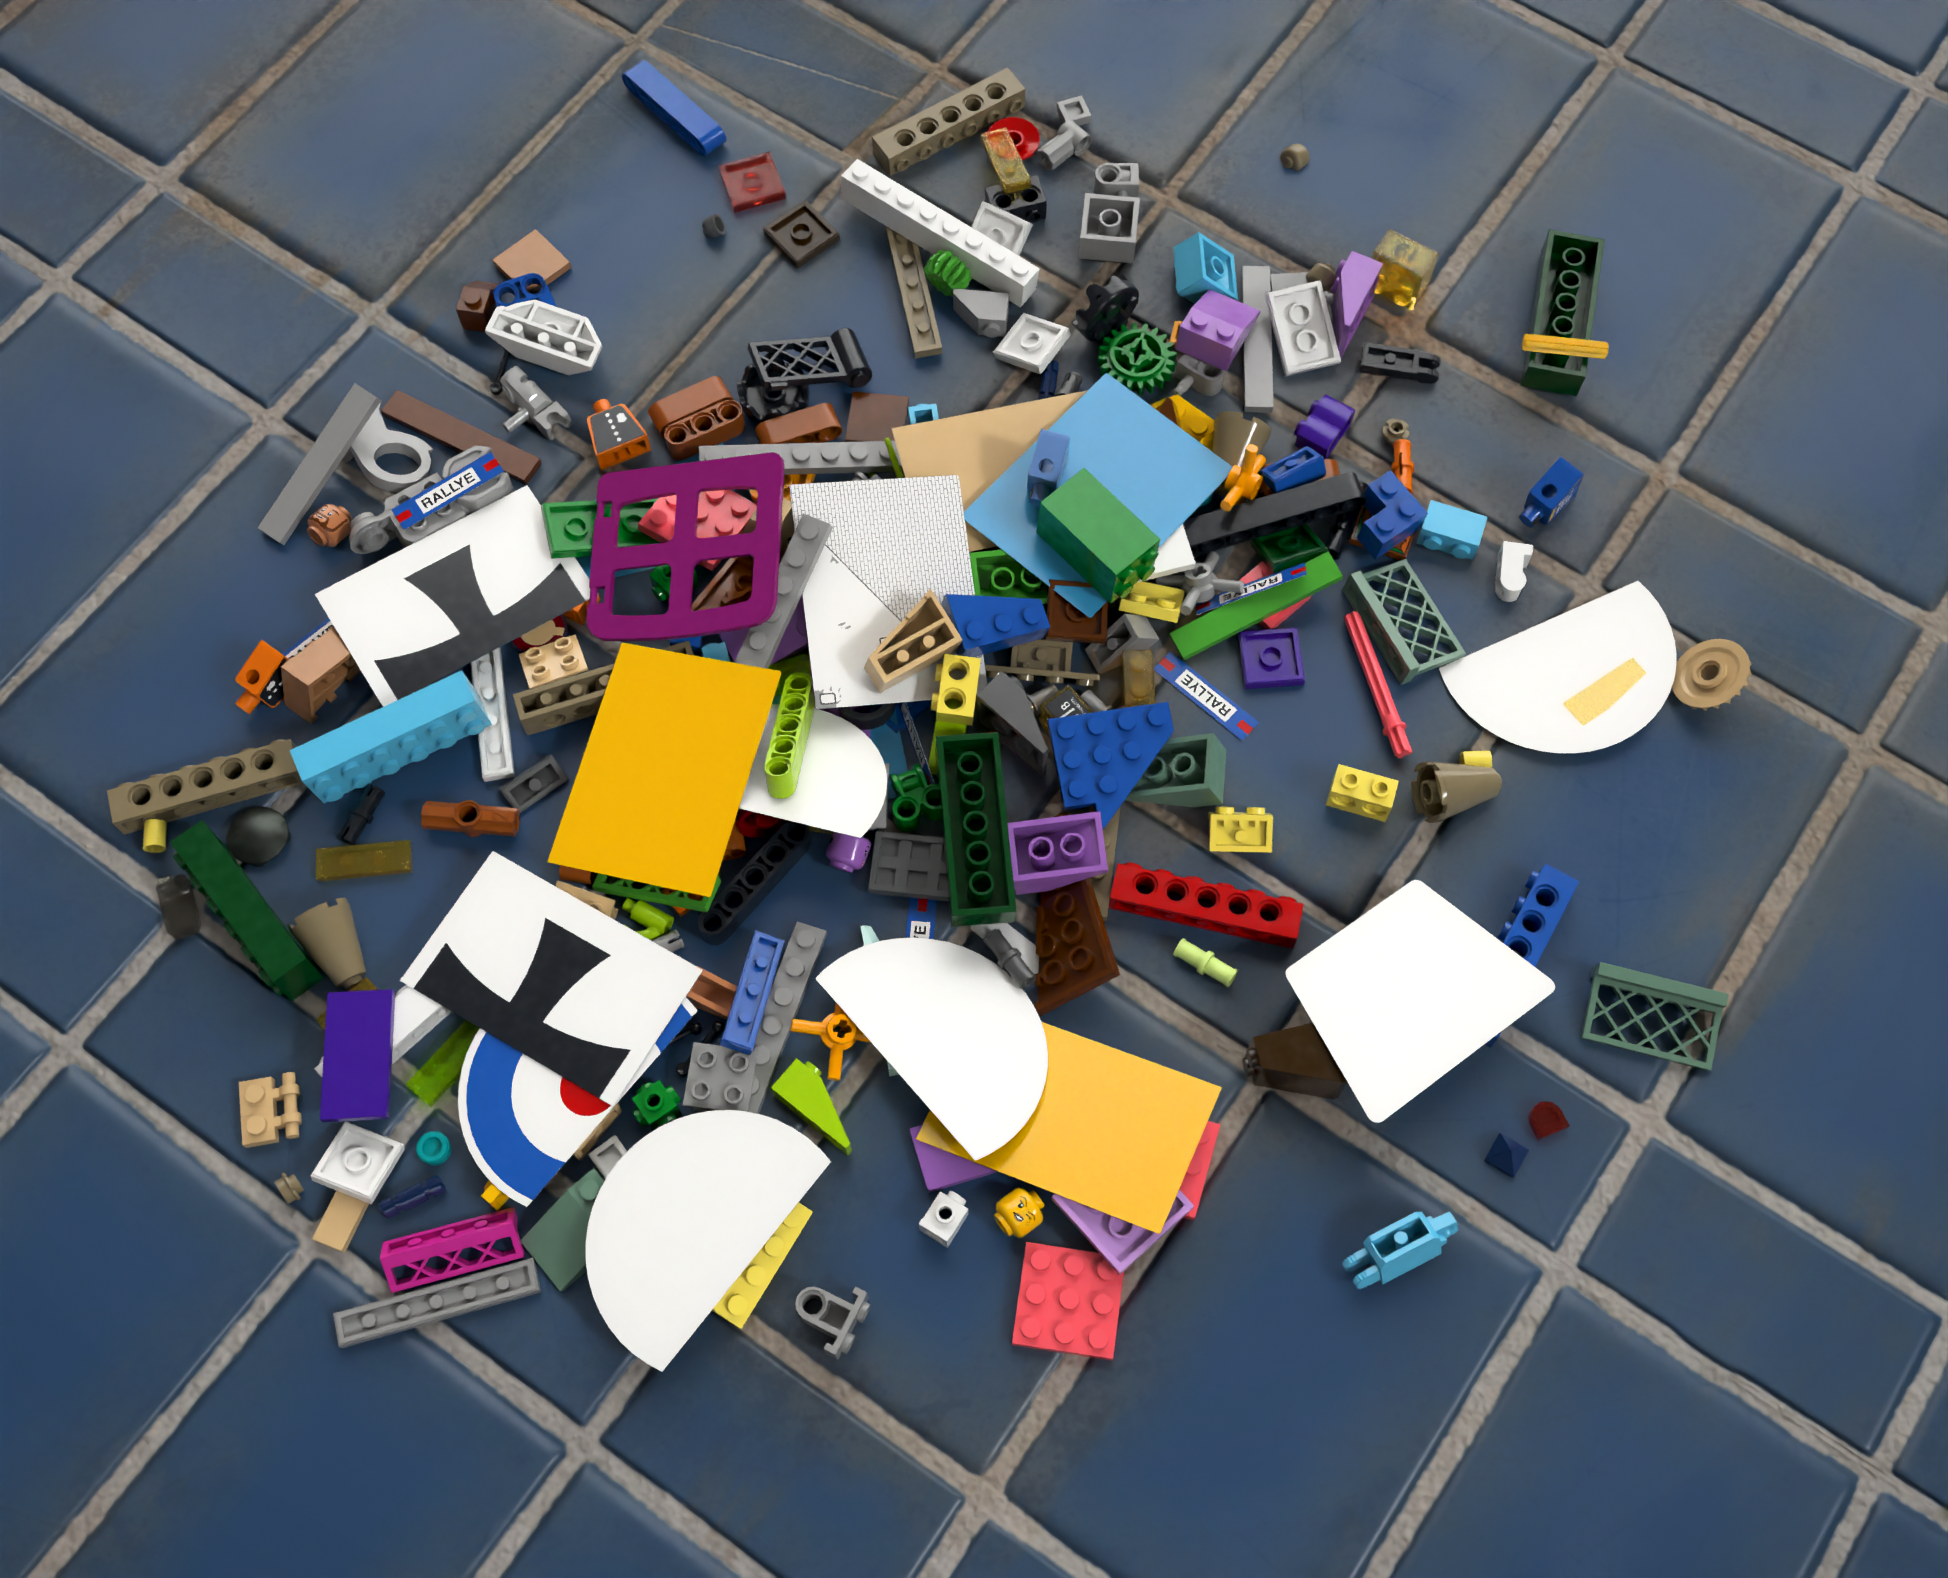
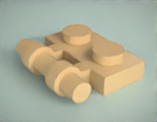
M294 1072L282 1074V1086L276 1088L275 1079L272 1076L239 1082L242 1145L244 1147L250 1148L279 1142L278 1130L284 1128L287 1139L299 1137V1125L302 1124V1116L298 1112L297 1097L300 1096V1086L296 1084ZM283 1100L284 1114L278 1116L277 1101Z

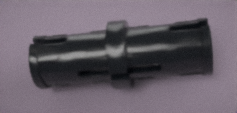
M367 784L356 806L350 808V816L336 837L345 844L349 843L350 846H355L366 825L371 824L374 817L372 815L386 793L377 786L373 788L372 784Z

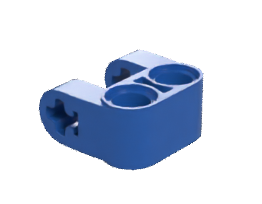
M529 273L502 282L494 290V299L497 307H507L530 300H538L556 307L544 278L536 273ZM531 284H537L542 289L537 294H530L527 292V288ZM505 293H511L515 296L511 303L500 301L501 296Z

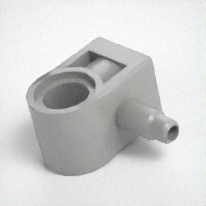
M1103 163L1098 166L1095 172L1094 194L1138 198V163Z
M1184 354L1177 362L1175 377L1181 381L1174 389V393L1181 396L1192 387L1204 396L1216 395L1222 389L1225 371Z

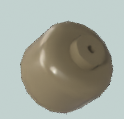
M1298 143L1288 146L1280 155L1283 167L1286 169L1292 168L1295 171L1305 167L1309 163L1310 158L1306 147Z
M1316 263L1306 275L1307 282L1321 280L1323 291H1329L1337 279L1334 267L1329 263Z

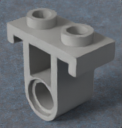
M855 1286L852 1294L856 1301L853 1305L821 1288L807 1287L796 1298L795 1305L798 1315L805 1324L836 1339L833 1345L826 1343L824 1351L827 1355L838 1360L841 1353L847 1354L854 1342L855 1335L852 1334V1331L857 1321L863 1323L870 1310L871 1304L867 1303L869 1299L868 1293ZM816 1298L822 1301V1309L817 1314L811 1315L805 1312V1304L809 1300Z

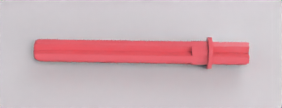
M1353 611L1344 616V621L1384 726L1382 733L1384 736H1388L1394 755L1397 758H1403L1405 755L1412 753L1404 731L1406 724L1401 722L1362 617L1357 611Z

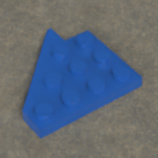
M1168 702L1048 719L1047 726L1063 810L1094 806L1095 812L1100 811L1102 829H1105L1174 732Z

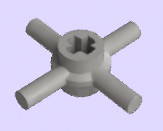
M1214 551L1208 553L1204 563H1195V569L1186 570L1185 575L1170 574L1156 578V584L1182 587L1184 592L1187 593L1180 607V612L1184 615H1189L1196 603L1211 600L1215 594L1214 590L1242 593L1244 589L1243 581L1217 579L1212 571L1219 559V555Z

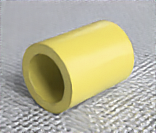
M1463 751L1460 753L1459 762L1463 765L1492 767V755L1490 751Z
M161 819L144 821V851L160 853L166 850V821Z

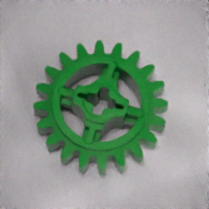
M1133 323L1131 330H1128L1125 325H1121V333L1111 330V338L1104 337L1103 346L1099 347L1098 366L1101 367L1100 374L1103 376L1105 373H1108L1129 390L1136 389L1139 396L1142 395L1144 388L1152 394L1154 385L1162 389L1164 380L1170 381L1171 373L1175 371L1176 352H1173L1174 344L1173 342L1166 343L1167 334L1157 336V327L1150 332L1148 331L1147 324H1144L1142 329H1138L1136 323Z

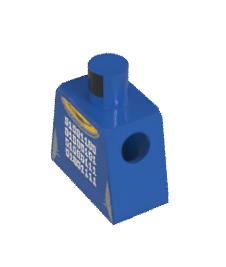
M1560 456L1528 493L1524 505L1525 510L1519 516L1521 522L1530 528L1538 521L1545 525L1549 524L1576 497L1584 474Z

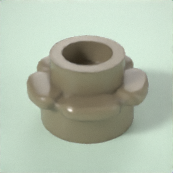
M1394 418L1387 420L1381 430L1384 441L1392 446L1396 440L1408 439L1410 435L1408 424L1403 420Z
M281 1173L283 1177L274 1183L287 1204L296 1199L299 1201L301 1199L299 1193L303 1192L304 1189L295 1174L287 1177L286 1173Z

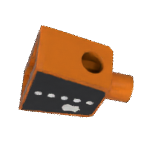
M600 399L593 404L595 414L588 416L587 423L601 471L651 451L646 431L625 404L611 407L607 399Z
M261 640L235 677V681L246 689L235 704L249 715L260 701H263L271 708H275L284 699L281 666L288 658Z

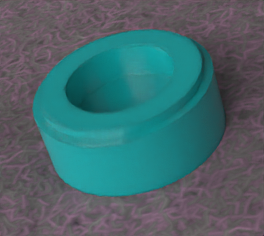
M438 1131L425 1133L420 1137L416 1145L418 1157L430 1166L443 1164L449 1158L452 1151L449 1139Z

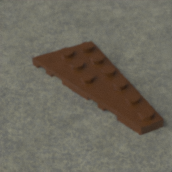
M1063 811L1054 817L1067 816L1070 814ZM1090 878L1040 892V906L1037 907L1036 954L1039 955V971L1035 974L1037 976L1035 986L1038 987V1002H1034V1007L1039 1016L1120 975Z

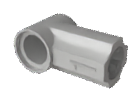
M1068 120L1061 125L1053 139L1037 150V157L1045 169L1054 170L1073 154L1076 156L1083 154L1090 146L1092 136L1074 121Z

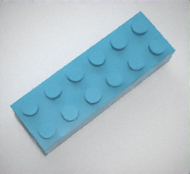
M461 670L290 750L302 782L323 803L339 800L345 793L356 788H364L367 784H371L373 780L383 775L394 774L401 767L411 762L424 760L430 753L441 748H449L466 736L479 734L486 727L492 725L479 694Z

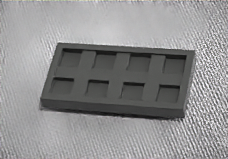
M876 831L868 892L871 894L949 902L943 838Z

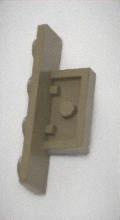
M1035 640L1012 647L1011 667L985 665L986 677L995 678L1003 671L1004 673L1016 674L1015 678L1024 681H1033L1034 675L1046 676L1045 682L1063 684L1064 678L1076 679L1075 685L1093 686L1094 681H1100L1099 674L1070 672L1073 642Z

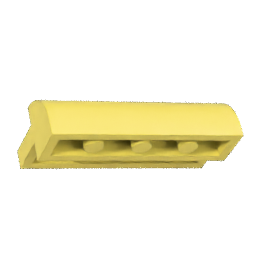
M798 1202L712 1309L714 1313L737 1328L742 1329L813 1211Z

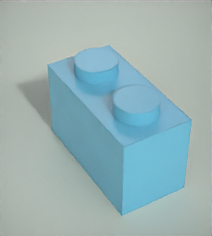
M1431 500L1427 508L1428 515L1421 526L1417 544L1424 545L1430 550H1440L1453 554L1457 558L1473 560L1480 545L1488 517Z

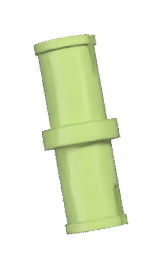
M1184 938L1178 943L1173 953L1175 957L1197 968L1196 972L1203 975L1206 973L1223 983L1226 987H1230L1238 973L1236 968L1234 969L1215 958V953L1210 950L1205 952Z

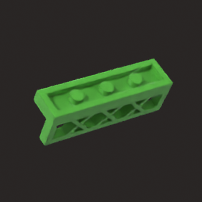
M599 873L592 887L596 892L708 912L721 880L717 876L712 895L710 897L704 896L702 901L689 899L688 892L678 890L669 895L661 894L659 889L662 887L655 885L634 889L631 884L636 881L621 879L613 884L605 883L608 875Z

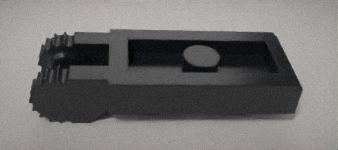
M1365 342L1362 348L1359 371L1411 380L1417 379L1420 383L1432 384L1439 380L1438 371L1433 369H1437L1440 366L1441 358L1437 355L1420 352V350Z

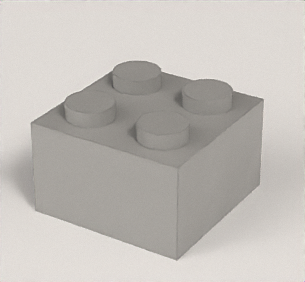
M1085 193L1079 259L1134 263L1140 198Z

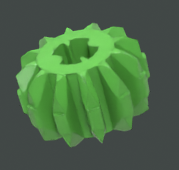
M939 250L929 258L923 269L926 279L931 282L930 284L936 287L937 291L943 292L945 296L950 295L953 297L954 288L966 289L972 279L971 271L965 266V262L961 261L958 256L952 255L950 251Z

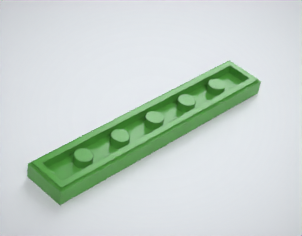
M1329 551L1305 563L1307 575L1225 604L1170 632V638L1183 661L1342 580L1343 575Z

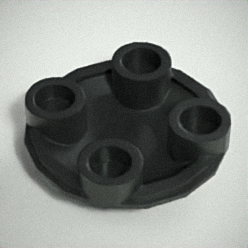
M267 807L247 809L238 815L229 826L227 834L228 849L233 856L243 863L251 864L254 867L266 865L268 861L278 856L291 840L288 823L282 814Z

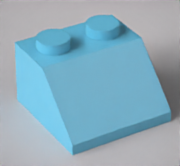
M1200 232L1173 247L1176 290L1181 297L1195 304L1211 289L1238 301L1233 254Z

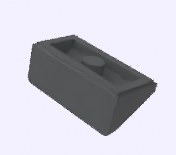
M548 754L498 789L511 807L518 808L521 813L569 779L554 757Z

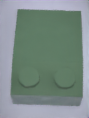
M1214 733L1169 738L1125 801L1185 807L1223 804L1226 748Z
M594 1168L572 1185L521 1239V1243L561 1293L587 1272V1227L592 1207L604 1183V1180Z

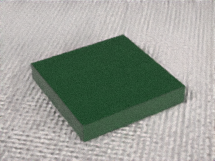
M1307 524L1251 540V547L1273 574L1301 563H1306L1328 552V548Z

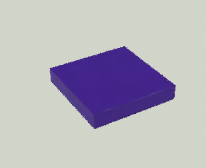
M1297 627L1241 631L1237 634L1244 689L1304 685L1305 675Z

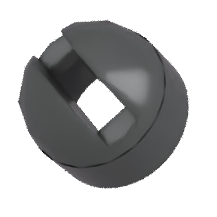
M713 214L703 221V233L707 237L718 238L726 233L725 224L718 214Z

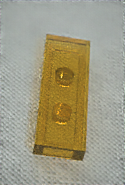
M1007 128L981 133V142L1005 194L1032 188L1030 176Z
M1631 658L1563 704L1584 726L1608 710L1646 672L1634 658Z
M410 840L316 849V879L319 882L412 873V842Z

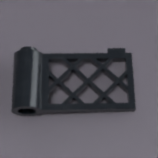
M850 328L839 329L828 337L749 342L748 351L763 388H770L771 391L787 390L788 386L846 382L852 388H861L867 385L872 378V370L856 334ZM825 347L827 352L825 355H822L812 349ZM793 349L799 352L800 355L795 357L785 351ZM766 351L772 354L773 357L768 359L760 355L759 352ZM808 356L818 361V363L813 366L803 361V359ZM780 358L791 365L786 368L776 363V361ZM826 365L834 369L835 372L827 373L821 370V367ZM798 367L809 373L807 375H800L794 372V370ZM771 369L781 374V377L769 378L767 372Z

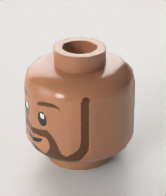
M325 504L308 518L307 533L317 545L321 547L324 545L335 547L350 535L352 530L350 528V520L352 517L342 506L337 507L333 504Z

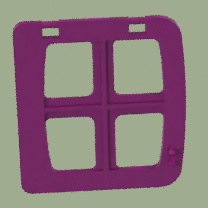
M775 452L604 474L599 479L597 485V514L594 522L589 582L590 599L587 606V627L591 634L602 641L680 639L756 627L770 619L776 608L778 594L785 468L782 457ZM734 489L757 490L756 528L753 532L710 538L697 537L698 501L701 492ZM676 495L674 535L670 541L617 548L620 511L625 505ZM612 504L611 517L604 518L605 505ZM744 556L754 557L752 594L747 601L723 607L692 611L693 575L696 564L708 560ZM663 565L671 567L669 609L665 614L613 615L612 606L616 571ZM600 589H605L604 603H597V594Z

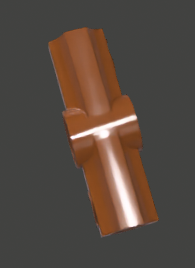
M465 800L460 803L426 801L421 811V826L423 829L463 832L469 837H477L482 834L516 836V833L519 831L520 812L518 808L483 806L472 800ZM477 815L472 822H465L467 817Z

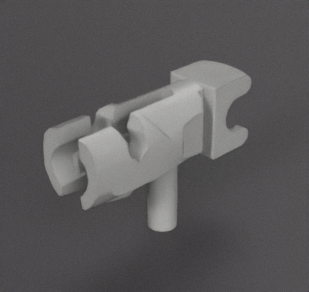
M514 366L502 376L500 383L503 385L502 389L509 397L511 403H516L519 406V412L502 424L504 429L510 433L530 418L537 425V429L548 440H554L551 426L559 423L565 428H569L571 426V419L568 412L557 401L553 402L534 381L528 380V376L518 366Z

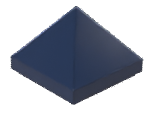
M1499 1133L1484 1161L1514 1178L1529 1149Z

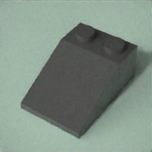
M1001 671L976 695V721L989 732H998L999 741L1043 778L1046 775L1048 749L1024 687L1017 678L1009 677Z

